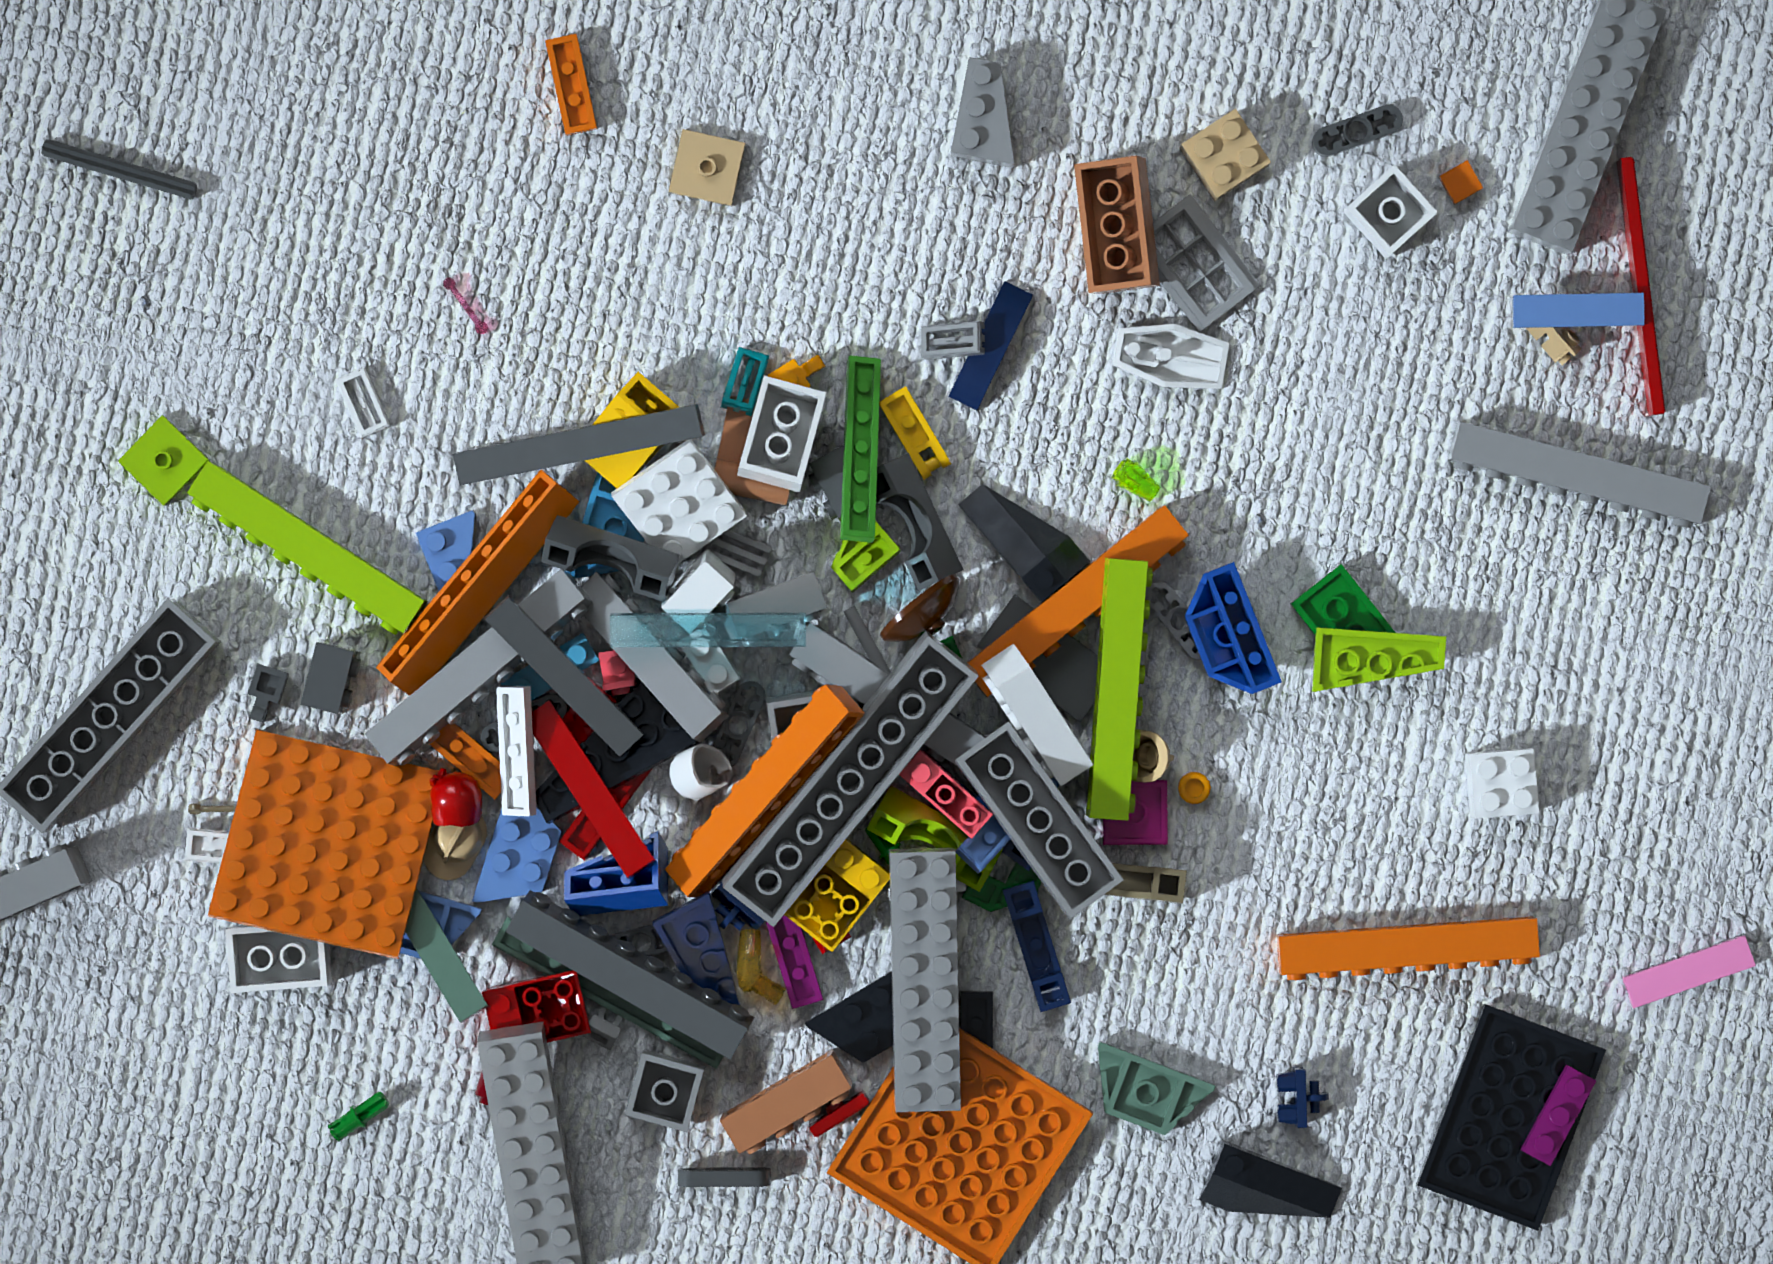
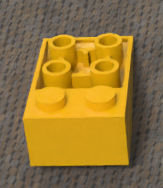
M638 371L617 393L592 425L679 408V406ZM664 445L584 461L617 489L636 476Z
M846 838L784 915L833 952L890 880V872Z

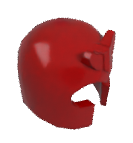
M441 768L438 774L433 775L429 781L430 786H432L430 797L433 824L437 826L451 825L458 827L476 824L482 817V792L477 780L469 774L461 772L447 773L446 769Z

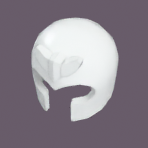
M704 743L698 744L675 756L670 764L669 776L671 783L679 794L696 802L728 784L725 781L714 785L711 778V768L715 766L717 773L724 775L732 770L729 760L717 748Z

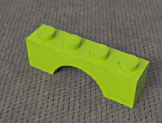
M890 786L867 827V830L894 845L904 840L915 839L927 842L936 848L954 847L956 850L968 837L945 815L893 786ZM1003 848L979 874L956 853V879L980 892Z

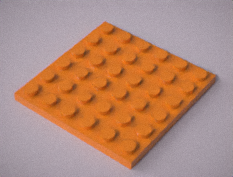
M256 730L208 916L399 959L433 824L430 797L432 786H430L429 781L433 775L438 774L439 770L412 764L394 766L387 764L381 757Z
M959 1028L961 1111L896 1112L893 1066L826 1173L968 1263L998 1264L1092 1117L1093 1111Z

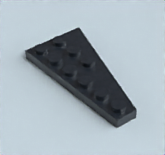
M641 682L617 706L643 732V736L620 757L595 731L580 746L611 791L700 742L691 738L645 684ZM715 729L711 734H709L704 740L717 734V729ZM557 770L535 791L536 803L548 824L580 808L577 800Z

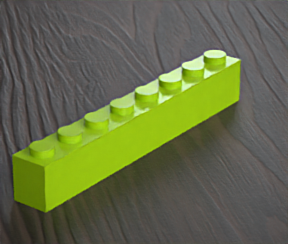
M212 461L206 462L187 492L194 497L191 503L206 513L211 508L221 515L218 519L221 523L232 530H235L237 526L248 532L245 537L247 540L260 548L265 543L275 550L272 556L286 565H289L292 561L302 567L299 571L301 575L316 583L317 579L322 580L329 585L326 591L340 600H343L345 596L355 602L353 608L368 618L371 614L383 620L380 626L394 635H397L399 631L405 633L428 602Z
M1105 558L1090 760L1093 766L1089 768L1086 816L1089 818L1128 821L1129 813H1134L1135 794H1131V781L1137 780L1138 763L1133 761L1134 748L1138 749L1140 745V729L1135 728L1136 716L1142 715L1143 699L1138 697L1139 684H1144L1145 665H1140L1141 652H1146L1148 634L1143 632L1144 619L1148 620L1150 615V600H1145L1146 587H1151L1153 577L1152 568H1148V561Z

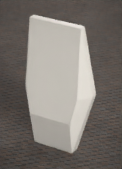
M1177 324L1118 328L1112 365L1160 387L1222 389L1230 343Z

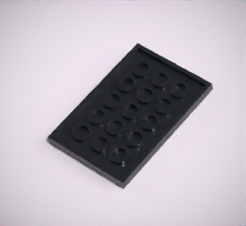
M1483 1004L1416 1185L1538 1231L1588 1098L1551 1166L1520 1149L1565 1065L1567 1064L1581 1073L1596 1079L1606 1049Z

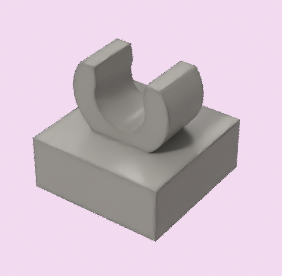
M602 1007L597 1016L593 1014L589 1020L591 1033L583 1034L582 1036L611 1050L621 1031L619 1025L622 1017L618 1015L615 1021L610 1023L604 1020L603 1016L607 1008Z

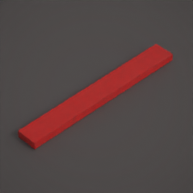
M1633 157L1620 158L1616 163L1632 292L1644 293V326H1637L1647 413L1648 416L1664 414L1666 411L1635 162Z

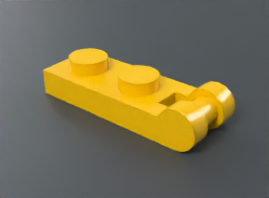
M906 386L879 401V406L905 450L909 453L923 480L932 476L931 472L942 466L944 469L951 465L949 458ZM930 447L934 456L924 461L919 453Z

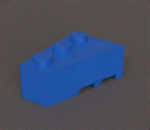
M659 831L650 834V838L643 841L656 861L630 879L626 877L612 854L604 858L602 855L564 871V901L569 909L575 911L579 916L668 906V873L665 871V868L668 866V847Z

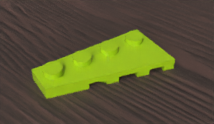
M1316 628L1312 692L1444 669L1446 636Z

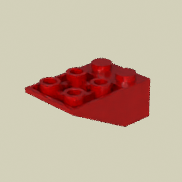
M573 970L516 981L482 991L483 998L488 1005L486 1013L490 1030L544 1021L547 1043L591 1033L578 974Z

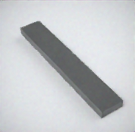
M509 595L485 617L489 625L619 757L643 736V732Z

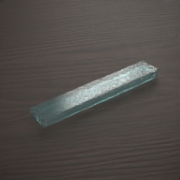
M610 613V648L806 647V613Z

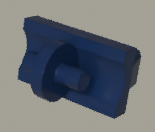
M722 882L711 894L721 902L715 911L725 918L719 925L723 930L731 923L739 931L747 924L756 932L764 923V919L725 890Z
M1293 1067V1071L1276 1074L1277 1092H1294V1103L1277 1104L1278 1121L1295 1124L1297 1128H1307V1101H1310V1113H1320V1101L1329 1100V1093L1319 1092V1080L1309 1081L1310 1092L1306 1093V1070L1303 1067Z

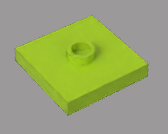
M161 415L118 460L163 506H166L204 467L206 462L210 461L164 415Z

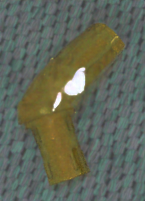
M757 929L742 930L740 932L737 952L738 986L743 992L753 991L773 1005H776L782 998L786 988L762 974L761 931Z

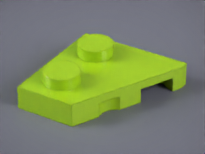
M875 520V539L873 543L842 540V546L836 554L831 568L853 593L896 557L901 550Z

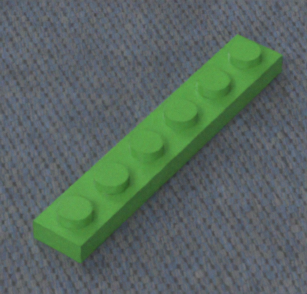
M849 355L847 359L840 540L873 543L875 539L881 359Z

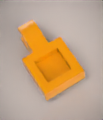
M819 355L811 358L801 366L798 365L795 359H792L767 376L810 388L811 384L807 378L826 366Z

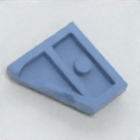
M474 510L416 532L438 591L442 589L473 551L474 522L476 519Z

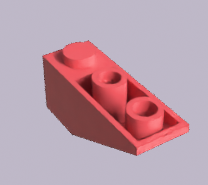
M920 750L899 774L971 839L993 816L982 803L925 751Z

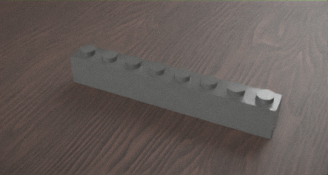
M530 890L520 903L505 931L730 1060L755 1018L749 1015V1012L744 1007L738 1004H730L721 999L716 991L698 986L686 974L670 970L656 957H647L637 951L630 942L625 940L619 941L609 935L603 927L597 924L591 925L582 920L575 911L561 908L554 904L543 893Z

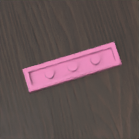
M1741 935L1623 976L1622 980L1632 1008H1636L1756 965L1746 936Z

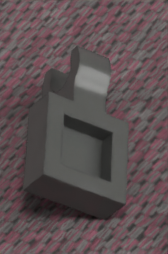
M257 663L248 690L249 695L256 697L250 719L265 723L270 701L277 704L281 702L289 673Z

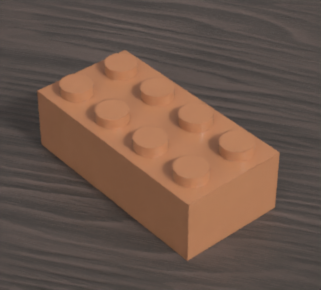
M1136 155L1074 164L1088 293L1105 294L1160 286L1146 158Z
M831 1049L722 1114L720 1122L738 1153L741 1154L747 1151L750 1155L764 1147L765 1142H767L766 1138L775 1134L776 1138H779L794 1129L793 1122L803 1118L804 1122L820 1114L821 1106L830 1101L832 1105H835L846 1099L850 1093L849 1089L852 1088V1080L834 1050Z

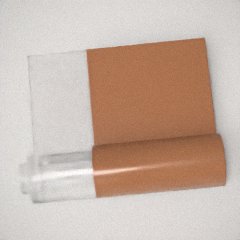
M692 387L689 405L698 404L705 436L691 440L733 495L786 506L789 489L737 476L753 413L752 416L745 415L746 412L741 410L738 413L730 407H727V409L721 408L723 393ZM731 395L730 399L736 400L737 396ZM744 398L743 402L748 404L749 399Z

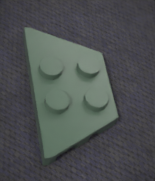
M1102 1041L1098 1043L1104 1112L1159 1134L1166 1135L1183 1117H1186L1195 1109V1106L1208 1094H1211L1216 1087L1212 1083Z

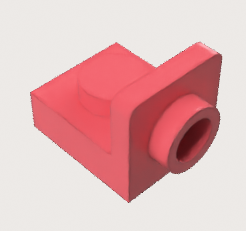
M614 650L599 652L603 691L611 690L612 696L631 693L630 686L637 685L635 673Z

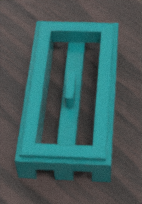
M742 347L738 348L721 402V408L727 409V407H730L735 412L739 413L741 410L746 412L745 415L752 416L769 361V355ZM743 356L748 357L749 360L736 400L730 399ZM755 360H758L761 363L747 404L743 402Z

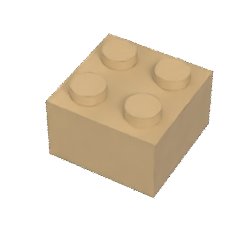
M1236 108L1182 143L1179 147L1214 202L1268 167L1271 163Z

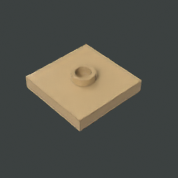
M682 129L668 192L732 207L746 144Z

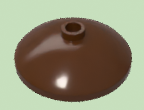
M951 574L941 579L911 601L883 628L880 633L881 638L887 642L909 641L921 636L925 630L934 635L943 628L945 622L942 619L953 607L959 590V578L956 574Z

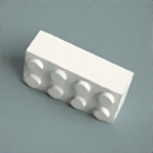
M1014 644L981 665L987 673V676L982 679L1050 779L1055 777L1062 786L1093 766L1090 758L1037 676Z

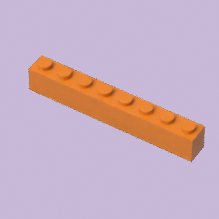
M540 470L376 668L392 684L409 696L413 694L447 663L451 655L467 639L472 630L490 611L522 570L531 562L532 558L545 544L546 536L556 516L559 515L567 518L580 501L543 470Z
M1165 505L1161 506L967 663L979 675L974 683L985 697H989L992 693L982 679L987 676V673L981 666L983 663L1014 644L1031 669L1036 666L1032 662L1042 653L1045 657H1048L1061 646L1058 642L1059 639L1067 633L1070 637H1073L1086 626L1083 620L1092 613L1095 617H1098L1101 614L1105 558L1148 561V568H1152L1154 572L1161 566L1158 561L1166 553H1169L1172 557L1186 546L1183 540L1189 536L1168 508Z
M825 684L819 687L813 693L812 700L808 705L792 717V723L789 727L772 740V746L769 750L752 763L749 773L732 786L730 795L712 809L710 818L693 831L690 841L673 854L672 861L665 868V871L687 897H698L707 891H711L864 716L865 712L842 686Z
M1533 916L1276 934L1279 973L1287 975V980L1306 979V973H1319V978L1339 977L1338 971L1351 970V976L1370 975V969L1383 968L1385 974L1402 973L1403 967L1415 966L1416 971L1435 970V964H1448V969L1467 968V962L1480 961V967L1499 966V960L1512 959V964L1519 965L1532 963L1531 958L1540 957L1537 918Z

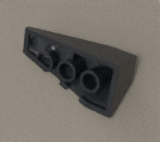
M984 484L958 504L1041 603L1090 562L1068 535Z
M1222 1139L1199 1200L1228 1212L1330 1218L1342 1187Z

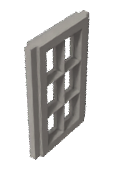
M1191 194L1153 222L1154 235L1165 229L1179 248L1177 252L1166 260L1156 248L1160 283L1199 333L1261 286ZM1182 214H1184L1199 234L1186 245L1183 244L1169 225ZM1201 241L1207 244L1219 260L1217 264L1206 272L1190 253V250ZM1183 255H1185L1200 275L1188 286L1184 285L1170 266ZM1223 267L1239 286L1236 291L1226 298L1210 279L1212 275ZM1203 282L1208 285L1220 301L1219 304L1207 313L1191 294V291Z

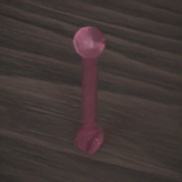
M451 277L445 278L443 281L444 288L450 290L474 322L476 332L485 334L488 331V325L479 320L455 287V280Z

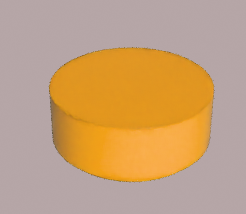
M1199 772L1186 773L1179 780L1178 793L1187 803H1202L1210 794V782L1206 776Z

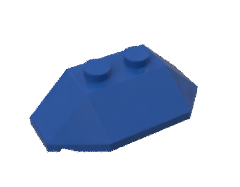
M1232 562L1203 574L1184 618L1208 677L1249 694H1254L1282 683L1235 563Z

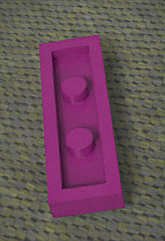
M785 915L782 916L774 927L766 922L792 1009L823 1000L824 998L802 928Z
M1566 1064L1520 1150L1551 1166L1596 1080Z

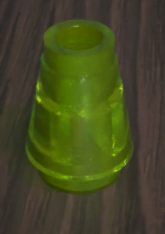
M1127 457L1119 463L1111 476L1116 481V486L1146 499L1148 502L1157 495L1161 488L1135 459L1131 461Z

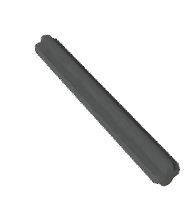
M46 139L42 146L41 154L45 157L190 200L194 199L197 192V184L195 182L54 140Z

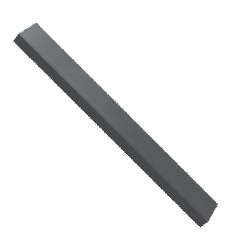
M698 404L457 452L453 454L459 484L465 485L705 436L699 406Z

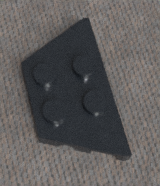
M892 971L806 1021V1026L862 1063L892 1047Z

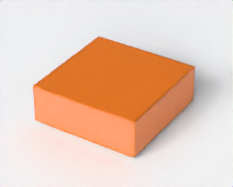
M1468 160L1438 177L1454 205L1483 189Z

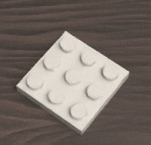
M691 439L686 440L611 492V497L649 545L680 554L678 564L747 517V511Z

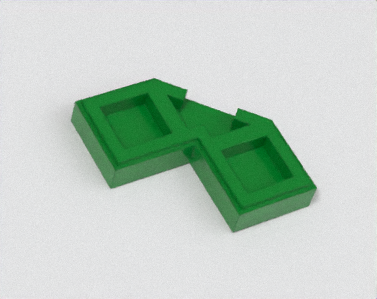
M1015 862L1005 883L989 875L980 892L967 886L962 898L989 912L1008 907L1003 889L1033 880L1036 891H1038L1042 882L1032 868L1028 871Z

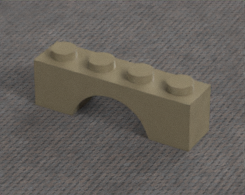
M1112 863L1124 880L1104 895L1175 904L1183 903L1186 870Z

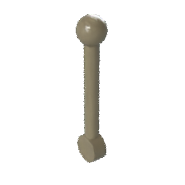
M189 804L188 806L190 814H200L201 812H235L236 806H201L199 804Z

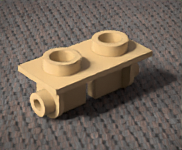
M1526 328L1536 341L1545 333L1548 335L1549 339L1541 347L1555 363L1558 361L1561 365H1564L1572 358L1568 352L1575 356L1582 349L1578 345L1580 343L1579 338L1570 328Z

